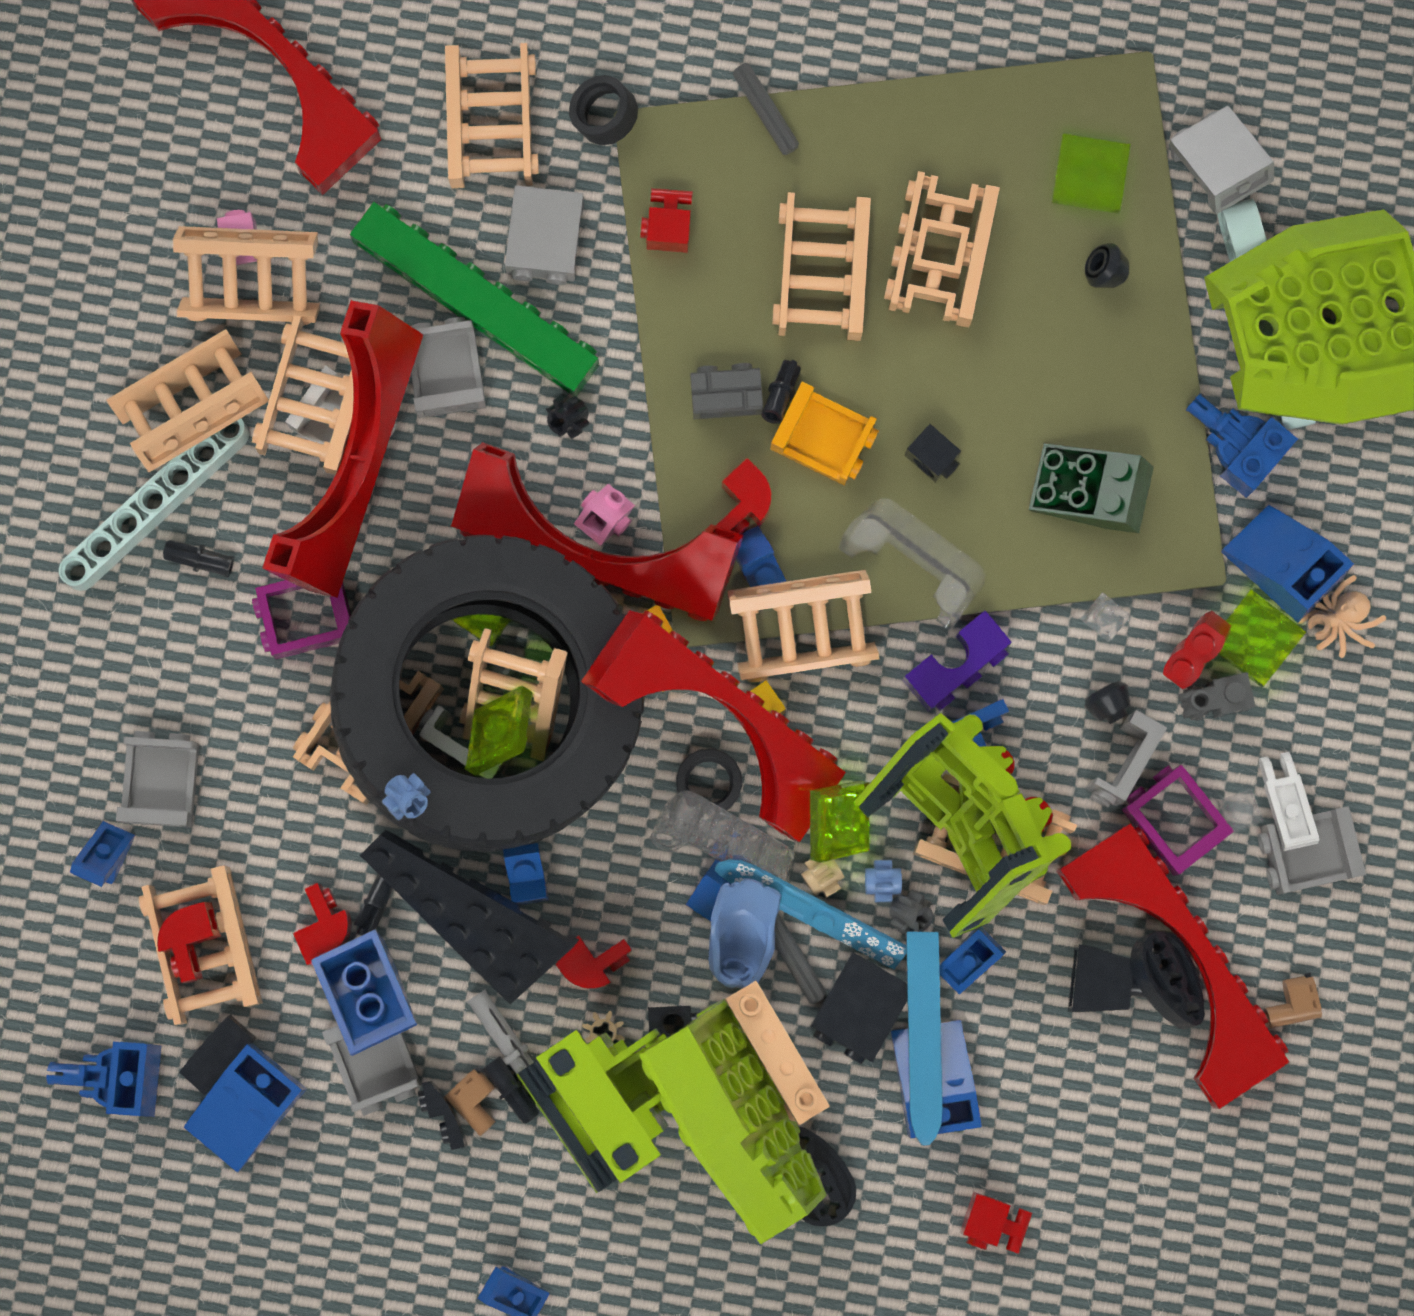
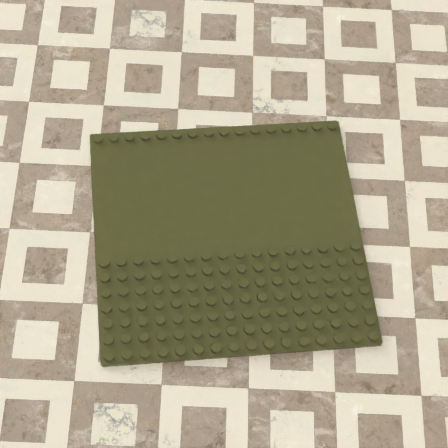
M1145 51L768 93L799 142L798 148L788 155L782 154L746 96L638 108L637 119L632 130L623 139L616 142L664 552L689 542L710 524L716 525L738 505L723 490L722 481L748 458L763 473L771 488L769 514L759 528L772 546L774 557L786 581L866 570L870 579L871 593L863 594V597L860 598L863 627L981 614L985 610L987 613L1218 587L1226 582L1213 478L1206 440V428L1201 421L1186 411L1187 407L1199 395L1200 386L1154 57L1151 52ZM918 171L925 172V176L931 177V175L938 176L935 193L968 200L972 184L979 185L978 187L985 188L986 185L1000 187L973 319L969 328L956 325V321H943L946 307L944 303L913 297L910 312L905 313L899 309L895 311L889 310L890 300L884 299L888 278L895 280L897 267L891 266L895 245L902 247L904 234L898 233L902 213L909 214L911 202L905 200L909 180L916 181ZM651 188L693 191L692 205L678 204V209L691 210L688 253L647 250L646 239L640 238L642 217L648 218L649 207H664V203L650 202ZM926 189L921 190L914 231L920 230L922 218L940 220L942 207L925 204L928 192ZM788 192L795 193L794 207L848 211L849 207L855 208L857 197L871 198L861 341L847 340L848 329H841L840 325L787 322L785 336L778 335L779 325H772L773 305L780 304L785 238V224H779L780 203H787ZM978 200L975 201L972 213L955 210L953 220L955 225L970 228L967 242L973 243L981 201ZM793 221L792 241L846 244L847 241H853L854 229L847 228V225ZM926 232L921 259L954 266L960 238ZM1114 243L1129 261V276L1127 280L1115 288H1095L1089 285L1085 276V264L1089 255L1100 245ZM908 254L900 297L906 296L908 284L926 286L928 273L911 269L914 255ZM791 255L790 274L844 278L845 275H851L852 262H845V258ZM962 266L959 279L946 276L941 277L939 290L956 294L953 308L959 309L967 266ZM789 288L788 308L842 312L843 308L849 309L850 296H845L843 292ZM793 359L801 367L794 387L795 394L801 382L807 383L814 387L815 393L866 418H870V416L877 418L874 428L879 430L871 449L864 446L859 456V459L864 462L856 479L854 480L849 477L844 486L770 450L771 442L781 423H769L761 415L693 420L690 373H697V368L701 366H717L718 371L732 370L731 366L734 364L750 363L752 368H760L764 409L770 394L768 387L771 382L775 381L781 363L784 360L791 361ZM792 400L788 402L783 416H785ZM929 424L934 426L961 450L959 457L956 459L960 463L959 467L948 479L941 476L936 483L904 456L907 448ZM1044 443L1141 455L1153 465V474L1139 533L1104 529L1030 511L1029 505ZM749 518L747 521L750 525L744 532L758 525ZM736 560L720 610L712 621L709 619L707 621L695 620L689 617L684 610L675 607L671 609L673 631L689 641L687 648L745 641L742 616H739L738 613H731L727 594L728 590L749 587ZM842 597L828 599V603L825 606L829 631L850 629L846 600H843ZM808 603L795 604L791 609L794 635L815 633L812 607ZM773 608L759 610V613L756 614L759 639L780 637L777 611H774Z

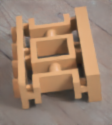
M918 171L916 181L909 180L905 200L910 201L911 206L909 214L902 213L898 233L904 234L902 247L895 245L891 266L897 267L895 280L888 278L884 299L890 300L889 310L895 311L899 309L905 313L910 312L913 297L944 303L946 307L943 321H956V325L969 328L973 319L1000 187L986 185L985 188L978 187L979 185L972 184L968 200L935 193L938 176L931 175V177L925 176V172ZM926 189L928 192L925 204L942 207L940 220L922 218L920 230L914 231L921 190ZM978 200L981 201L973 243L967 242L970 228L955 225L953 220L955 210L972 213L975 201ZM926 232L960 238L954 266L921 259ZM908 254L914 255L911 269L928 273L926 286L908 284L906 296L900 297ZM962 266H967L959 309L953 308L956 294L939 290L941 277L946 276L959 279Z
M419 671L409 685L399 680V689L411 697L414 696L420 686L423 687L404 715L412 735L418 729L425 713L432 708L444 690L439 683L426 677ZM330 701L328 704L323 702L312 718L316 723L310 732L306 733L304 731L295 742L293 749L296 753L293 758L314 771L324 756L348 772L339 749L334 755L318 745L312 756H309L332 721ZM349 774L341 789L367 805L369 803L368 799L355 786V780Z

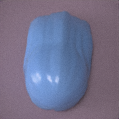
M744 878L742 882L737 881L731 885L729 883L723 884L719 890L711 916L709 969L719 982L731 989H742L754 981L759 982L769 965L775 949V923L779 912L781 894L776 889L769 886L764 887L763 883L750 878Z

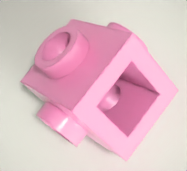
M607 484L598 493L592 490L581 504V507L584 509L574 525L601 546L614 533L620 536L627 529L632 521L628 518V515L635 505L623 493Z

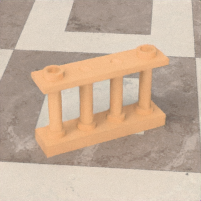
M520 43L521 58L467 60V57H461L459 45L445 46L448 179L451 188H465L464 177H470L471 173L524 171L526 186H533L532 175L539 174L538 154H532L529 75H536L535 54L529 55L527 43ZM521 72L522 91L468 93V90H462V78L468 77V74ZM522 105L523 124L469 126V123H463V111L469 110V107ZM523 138L524 158L470 159V156H464L463 144L470 143V140Z
M788 192L787 203H780L779 224H785L781 300L780 304L773 305L772 325H779V336H785L787 322L840 325L841 329H848L847 340L861 341L871 198L857 197L855 208L849 207L848 211L794 207L795 193ZM793 221L847 225V228L854 229L853 241H847L846 244L792 241ZM791 255L845 258V262H852L851 275H845L844 278L791 275ZM789 288L843 292V295L850 296L849 309L843 308L842 312L788 308Z
M179 226L173 238V252L184 253L187 256L190 297H182L177 309V317H187L191 321H203L207 318L281 321L292 324L293 317L296 315L302 318L304 325L315 323L320 310V303L307 302L306 260L314 258L318 247V232ZM204 254H218L222 258L224 299L203 297L201 256ZM239 255L253 256L257 259L258 300L238 299L236 257ZM273 257H288L292 261L293 302L272 301L271 259Z
M294 315L292 324L286 323L282 333L281 343L285 344V348L263 423L257 422L253 432L252 443H256L255 449L258 454L264 456L266 455L268 445L272 444L319 457L320 461L324 462L323 468L325 472L336 475L345 452L352 421V370L350 376L344 375L341 378L292 363L298 344L349 358L348 352L343 342L302 331L304 325L302 318ZM288 377L339 391V395L344 396L340 409L334 408L331 411L284 398L283 394ZM278 411L329 424V428L334 429L331 441H325L324 444L274 431L273 428Z
M226 329L106 400L122 424L131 420L139 438L131 442L130 445L148 472L153 471L269 402L253 373L249 372L242 377L233 359L242 354ZM221 367L230 384L212 394L203 377ZM191 385L200 402L182 412L173 395ZM161 403L170 420L152 430L143 413Z
M866 570L728 590L727 594L731 613H738L739 616H742L748 661L737 663L741 680L762 682L767 680L768 676L845 664L860 667L870 664L871 660H878L879 652L875 642L865 643L860 598L863 597V594L871 593L870 579ZM842 597L843 600H846L852 645L831 648L825 604L828 603V599ZM808 603L812 607L817 651L797 654L791 609L795 604ZM773 608L774 611H777L783 656L762 659L756 614L759 613V610Z
M484 628L480 642L473 640L468 656V661L473 662L468 703L464 704L459 723L465 724L463 738L470 740L475 724L527 738V742L532 743L530 758L544 761L554 731L568 652L554 648L550 660H543L542 663L489 648L491 630ZM491 663L536 676L539 683L536 684L487 670L486 665ZM487 684L533 697L536 703L533 705L483 690V685ZM482 704L531 718L530 722L532 724L529 725L480 711V706Z
M945 773L942 779L960 794L959 781L952 774L948 775ZM1052 809L1053 819L1048 826L1045 837L1061 833L1062 831L1070 834L1075 832L1077 825L1069 822L1071 816ZM935 826L932 837L928 836L926 841L921 839L917 841L913 855L967 875L957 853L946 849L947 830L945 828L940 830ZM1004 847L1002 848L1000 854L1002 858L1005 856L1008 857V854L1005 851ZM1044 875L1023 888L1017 895L1041 905H1046L1049 902L1052 890L1044 888L1046 882L1043 881Z
M225 865L211 868L212 877L208 878V882L157 895L155 886H142L143 895L139 896V904L143 916L149 917L168 996L167 999L163 1000L164 1010L168 1020L173 1019L174 1025L187 1023L185 1016L187 1011L236 999L237 1002L243 1001L244 1007L263 1004L230 867ZM212 896L213 899L218 898L221 911L216 912V919L220 932H226L229 946L224 947V951L197 958L201 971L227 964L229 967L234 966L237 980L232 982L233 985L181 998L177 978L171 968V953L158 952L157 948L158 933L163 924L160 909Z
M754 981L727 997L725 1001L784 1100V1108L789 1120L796 1121L800 1125L829 1108L827 1100L758 982Z

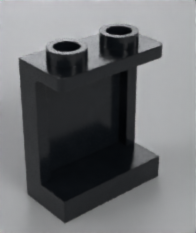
M851 952L828 996L811 1022L810 1027L816 1030L813 1037L830 1047L834 1041L846 1047L844 1055L862 1065L865 1059L870 1062L874 1061L907 1002V983L856 953Z

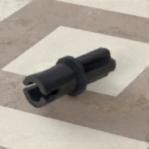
M793 359L791 361L784 360L781 363L775 381L771 382L768 387L770 394L761 412V416L769 423H781L788 402L795 396L794 387L801 367Z
M168 540L163 550V558L165 560L193 567L195 572L201 569L223 575L227 578L232 572L234 556L206 550L204 545L195 547Z
M501 1056L482 1069L500 1092V1100L505 1099L523 1124L530 1122L539 1114L538 1108L522 1088L521 1084L523 1083L516 1080L502 1061Z

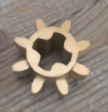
M817 854L804 863L808 870L803 872L801 876L814 896L823 892L827 898L841 889L837 882L845 877L831 855L823 860L820 854Z
M611 1011L607 1013L605 1019H600L599 1015L593 1012L595 1022L592 1025H582L583 1028L590 1030V1036L584 1039L586 1043L599 1036L594 1033V1028L596 1026L602 1027L604 1022L609 1023V1030L614 1032L611 1039L612 1042L615 1039L619 1041L621 1039L625 1040L623 1036L617 1034V1028L622 1027L624 1022L621 1021L614 1024L610 1021L612 1018Z

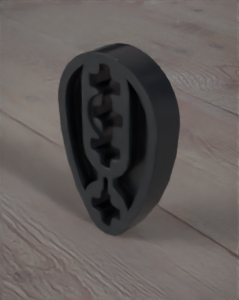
M1156 931L1140 937L1132 947L1130 966L1133 977L1144 996L1167 1021L1179 1029L1185 1030L1200 1025L1205 1016L1203 993L1194 963L1185 945L1178 937L1167 931Z
M798 1126L800 1129L799 1135L801 1137L808 1136L809 1138L805 1148L806 1152L810 1153L815 1168L817 1170H824V1174L820 1176L822 1184L824 1186L831 1185L832 1190L828 1192L830 1201L839 1202V1207L835 1209V1217L830 1218L827 1213L821 1215L820 1209L824 1207V1203L821 1201L802 1220L815 1226L834 1225L842 1221L854 1206L856 1200L855 1181L845 1162L824 1139L807 1128Z

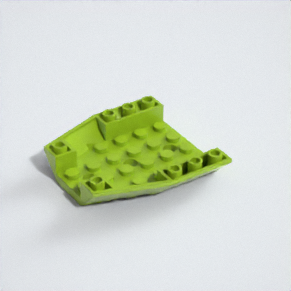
M1384 209L1293 225L1204 277L1212 310L1225 309L1240 370L1230 376L1238 410L1340 425L1414 411V251L1409 232ZM1387 296L1397 301L1399 306L1397 313L1391 312L1386 307L1385 299ZM1324 308L1331 309L1335 313V324H1329L1324 320L1322 315ZM1260 320H1266L1272 325V336H1266L1260 331Z
M723 999L706 1007L696 1014L698 1018L675 1034L652 1045L639 1055L642 1059L644 1073L650 1080L654 1081L661 1093L660 1101L664 1109L668 1113H672L679 1126L678 1133L682 1142L691 1148L696 1158L744 1221L749 1233L755 1236L758 1242L762 1244L807 1216L827 1195L810 1153L801 1149L798 1124L796 1121L789 1120L784 1108V1100L727 1002Z

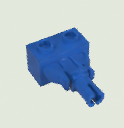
M1201 393L1186 409L1187 412H1190L1210 429L1209 432L1211 434L1206 440L1215 447L1217 457L1225 468L1220 477L1245 498L1260 485L1298 440L1297 437L1273 417H1270L1265 422L1258 417L1243 416L1234 408L1228 414L1226 412L1222 413L1204 398Z
M113 1041L112 1048L106 1049L98 1055L86 1054L83 1056V1061L96 1062L97 1065L95 1066L50 1062L47 1071L63 1072V1076L47 1075V1083L49 1085L93 1087V1091L80 1090L79 1095L85 1098H93L98 1104L106 1107V1114L155 1117L162 1046Z

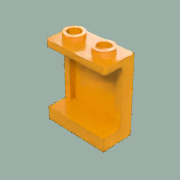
M801 382L771 442L770 450L845 486L849 477L854 480L856 479L864 461L859 459V456L864 446L871 449L879 430L874 428L877 418L873 416L866 418L815 393L813 386Z

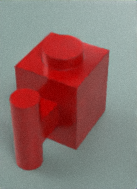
M651 188L650 202L664 203V207H649L648 218L642 217L640 238L646 239L647 250L688 253L691 210L678 209V204L692 205L693 191Z
M973 1191L960 1233L968 1236L967 1244L987 1250L988 1244L997 1247L1002 1233L1010 1235L1006 1250L1019 1254L1032 1212L1019 1208L1015 1221L1009 1220L1007 1216L1011 1205Z

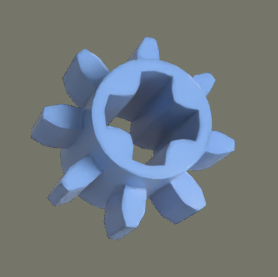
M415 773L410 775L409 778L404 775H398L387 783L385 787V795L387 797L382 800V803L397 820H400L404 815L407 818L413 819L425 811L428 805L426 796L431 792Z
M875 860L874 868H865V894L874 895V902H892V894H901V868H892V860Z

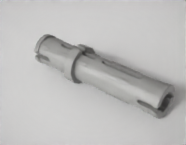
M486 989L467 1001V1004L470 1005L504 1055L502 1060L505 1065L510 1064L515 1073L518 1074L534 1063L527 1052L529 1050L526 1043L521 1044L506 1022V1019L487 994Z

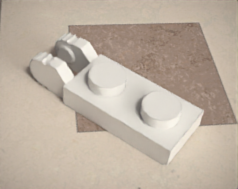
M1290 753L1280 754V764L1285 776L1280 779L1275 778L1269 757L1259 758L1260 770L1265 783L1264 788L1283 851L1318 844L1319 835L1301 776L1300 774L1297 775Z

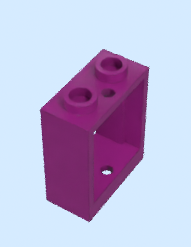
M287 580L255 588L257 598L252 599L256 618L263 619L265 631L260 632V637L265 653L271 652L275 659H280L339 644L351 616L344 583H342L338 598L330 597L337 630L282 644L279 642L269 597L303 588Z
M1182 764L1174 769L1167 765L1152 777L1156 781L1154 785L1146 791L1140 786L1128 796L1126 801L1129 804L1122 809L1135 828L1139 826L1150 842L1149 846L1162 859L1173 876L1181 874L1234 832ZM1175 780L1181 783L1214 825L1212 829L1177 856L1139 810V808Z

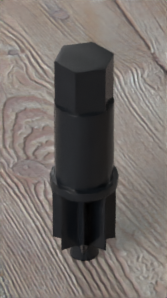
M377 874L367 898H364V903L354 925L359 927L356 934L360 936L377 928L384 911L387 909L386 905L393 891V888L379 874Z

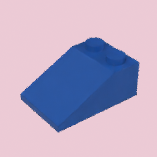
M376 929L311 960L351 1056L417 1025L396 965L385 940Z

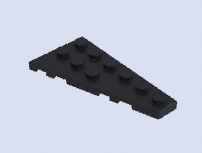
M386 829L359 855L510 1005L579 941L578 938L571 934L564 936L550 928L551 923L540 917L536 920L520 910L518 904L472 878L468 881L453 872L455 868L444 862L440 865L424 856L422 849Z

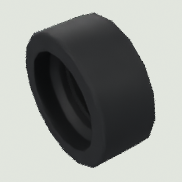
M608 75L594 76L584 81L575 90L569 106V116L572 125L586 139L598 145L614 144L623 139L632 130L638 113V105L634 95L617 78ZM615 93L620 98V105L616 116L609 123L601 127H591L587 122L591 105L599 97Z
M714 748L699 749L688 755L680 764L676 776L677 793L682 803L692 812L703 816L719 815L729 810L738 800L742 788L741 771L736 761L726 752ZM703 762L720 764L729 775L730 786L728 792L717 802L705 803L699 801L692 795L689 789L688 779L691 771L695 766Z

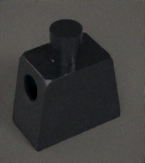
M1074 945L1068 1012L1129 1010L1131 996L1146 998L1133 977L1130 958L1086 945Z

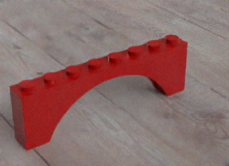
M131 0L135 9L158 32L185 25H205L228 29L255 41L280 62L297 88L302 107V137L295 164L299 173L322 196L381 141L377 129L380 125L376 119L367 111L362 114L354 106L356 101L346 89L342 87L340 90H337L330 83L333 78L320 64L314 67L306 59L309 54L296 40L290 43L283 36L285 33L284 28L273 17L267 20L259 12L262 7L256 0Z
M353 300L350 301L340 331L348 352L353 378L352 421L342 461L331 485L317 506L292 528L273 534L262 569L303 589L338 598L424 335L379 305Z
M483 442L473 449L451 527L459 529L460 534L463 536L494 535L495 538L500 539L503 536L529 540L531 545L538 546L541 544L565 555L564 559L569 562L575 561L595 577L593 581L598 585L608 586L611 584L620 587L626 595L637 598L642 596L655 600L654 603L662 608L674 609L675 607L684 610L689 617L699 621H707V619L712 621L718 614L744 536L710 524L689 542L659 554L619 556L591 549L566 536L539 511L521 480L514 453Z
M629 610L581 682L607 702L621 707L648 694L667 690L702 692L722 704L734 715L746 731L759 762L762 783L759 818L781 835L801 842L846 773L836 765L838 759L822 748L819 751L812 746L814 740L798 729L795 732L787 726L790 721L774 710L769 712L762 706L765 701L748 690L744 693L737 687L740 682L731 674L725 671H721V673L716 671L712 667L715 662L700 651L694 653L688 649L689 641L672 630L670 633L661 627L663 621L655 614L647 610L643 614Z
M1130 823L1056 872L1075 900L1102 899L1135 907L1160 921L1185 945L1203 978L1210 1012L1209 1037L1206 1051L1193 1079L1212 1108L1221 1109L1290 1063L1285 1055L1289 1051L1283 1040L1277 1034L1272 1036L1265 1024L1269 1021L1263 1010L1257 1004L1252 1006L1245 994L1249 991L1243 980L1237 974L1232 976L1225 964L1229 961L1223 950L1218 945L1213 947L1206 937L1209 930L1198 915L1193 917L1186 907L1189 900L1178 885L1173 887L1166 877L1169 874V870L1159 856L1154 858L1146 847L1150 842L1139 826L1134 828Z

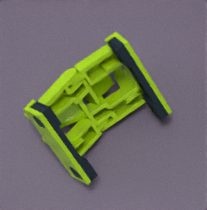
M940 713L908 738L854 803L867 817H870L902 792L940 830L943 828L947 830L949 839L976 891L968 901L957 904L942 919L952 938L988 924L1023 888L1043 877L1048 871V866L1071 849V841L1063 833H1056L1046 837L1041 836L1044 829L1052 822V809L1040 797L1024 799L1022 793L1018 794L1020 790L1016 780L1011 775L1015 769V761L1004 746H978L972 740L983 728L980 718L969 714L953 723ZM945 770L950 772L959 781L960 794L940 777ZM993 827L995 828L1001 840V844L1008 854V857H1001L997 849V846L992 838V835L995 833Z
M577 1029L537 1056L534 1063L517 1074L596 1193L602 1191L616 1180L622 1183L661 1156L652 1139L662 1133L668 1126V1123L661 1115V1112L665 1109L660 1101L661 1093L654 1081L650 1080L644 1073L642 1059L639 1055L652 1045L667 1038L665 1034L657 1037L660 1035L657 1029H654L629 1047L626 1046L622 1039L614 1044L607 1033L598 1036L587 1044Z

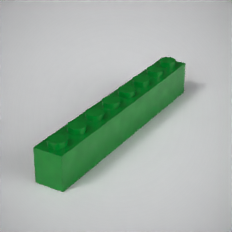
M375 202L371 204L349 234L356 246L458 317L465 318V321L471 320L475 329L574 397L580 393L599 367L598 357L595 356L597 351L592 346L582 340L576 343L567 336L569 334L568 330L555 321H552L550 324L539 317L541 312L536 307L526 301L520 304L511 297L513 293L500 282H496L493 285L484 279L485 273L476 265L470 262L464 265L456 259L457 253L444 243H440L437 246L428 240L430 235L420 226L413 223L410 227L400 220L401 214L391 206L385 204L381 207Z

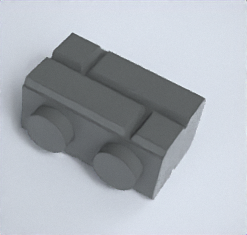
M739 363L732 365V370L718 371L717 366H701L697 368V373H690L693 420L761 415L763 400L760 368H752L750 363Z

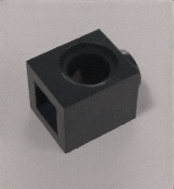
M929 424L907 448L904 456L936 483L941 476L948 479L959 467L960 463L956 459L959 457L961 450L934 426Z
M691 1005L648 1007L649 1033L657 1029L660 1033L657 1037L663 1034L669 1037L671 1034L667 1033L663 1027V1021L669 1014L680 1015L684 1020L685 1027L698 1018L696 1016L698 1012L691 1013Z

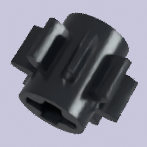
M562 394L553 400V405L546 408L548 412V426L559 437L567 433L573 439L583 433L582 429L590 423L587 420L589 415L588 408L576 395L568 400L567 396Z

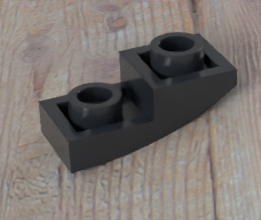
M230 1014L203 1042L179 1073L206 1096L247 1044H252L256 1037Z
M432 1081L422 1083L423 1090L418 1091L421 1111H428L429 1118L444 1115L445 1122L439 1123L443 1143H450L451 1150L468 1146L460 1120L443 1092Z

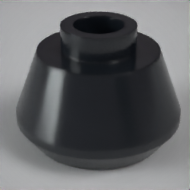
M1106 243L1096 247L1091 252L1085 264L1087 282L1095 288H1115L1127 280L1129 276V261L1116 244Z
M1118 680L1099 689L1085 698V709L1100 722L1107 719L1109 725L1128 715L1125 709L1130 706L1128 686L1126 683Z

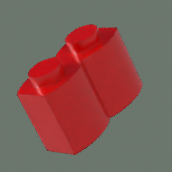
M1213 611L1202 615L1193 626L1188 637L1182 640L1173 650L1164 666L1163 675L1181 689L1191 686L1199 678L1207 662L1214 659L1220 653L1231 632L1232 625Z

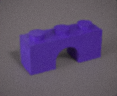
M986 610L961 629L955 636L966 652V659L962 666L953 669L946 668L939 664L931 654L902 679L928 712L934 707H937L939 711L943 710L956 699L952 694L961 685L968 689L982 677L979 670L988 663L995 667L1009 655L1006 648L1012 643L1011 640Z

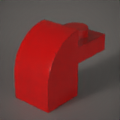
M746 458L722 481L723 490L738 505L716 524V526L738 534H742L749 527L750 523L747 521L749 518L760 527L765 522L771 505V488L768 480Z
M319 883L305 888L318 922L293 933L307 966H313L312 959L347 943L352 929L349 910L344 909L334 913L333 908L337 907L334 895L329 887L323 889L322 884Z
M201 902L176 910L166 918L159 930L157 938L158 952L173 951L174 957L170 958L171 968L175 977H180L181 983H190L203 979L194 944L221 937L212 902Z
M578 935L576 937L579 939L577 944L555 965L572 984L587 989L601 988L611 983L604 970L610 967L612 972H615L630 961L627 955L632 952V949L626 940L622 939L594 958L582 938Z

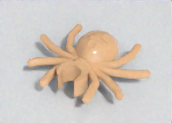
M1355 575L1344 580L1331 596V601L1327 594L1323 598L1325 605L1319 602L1315 607L1320 610L1309 612L1299 622L1301 624L1309 619V630L1317 624L1324 626L1322 631L1315 633L1316 640H1324L1316 646L1317 650H1322L1331 644L1338 634L1340 658H1344L1346 654V636L1344 631L1360 644L1374 648L1375 644L1373 642L1365 640L1353 632L1351 628L1354 630L1372 628L1386 620V616L1382 615L1372 622L1360 624L1367 617L1371 608L1368 597L1361 592L1350 591L1338 599L1344 588L1357 579Z

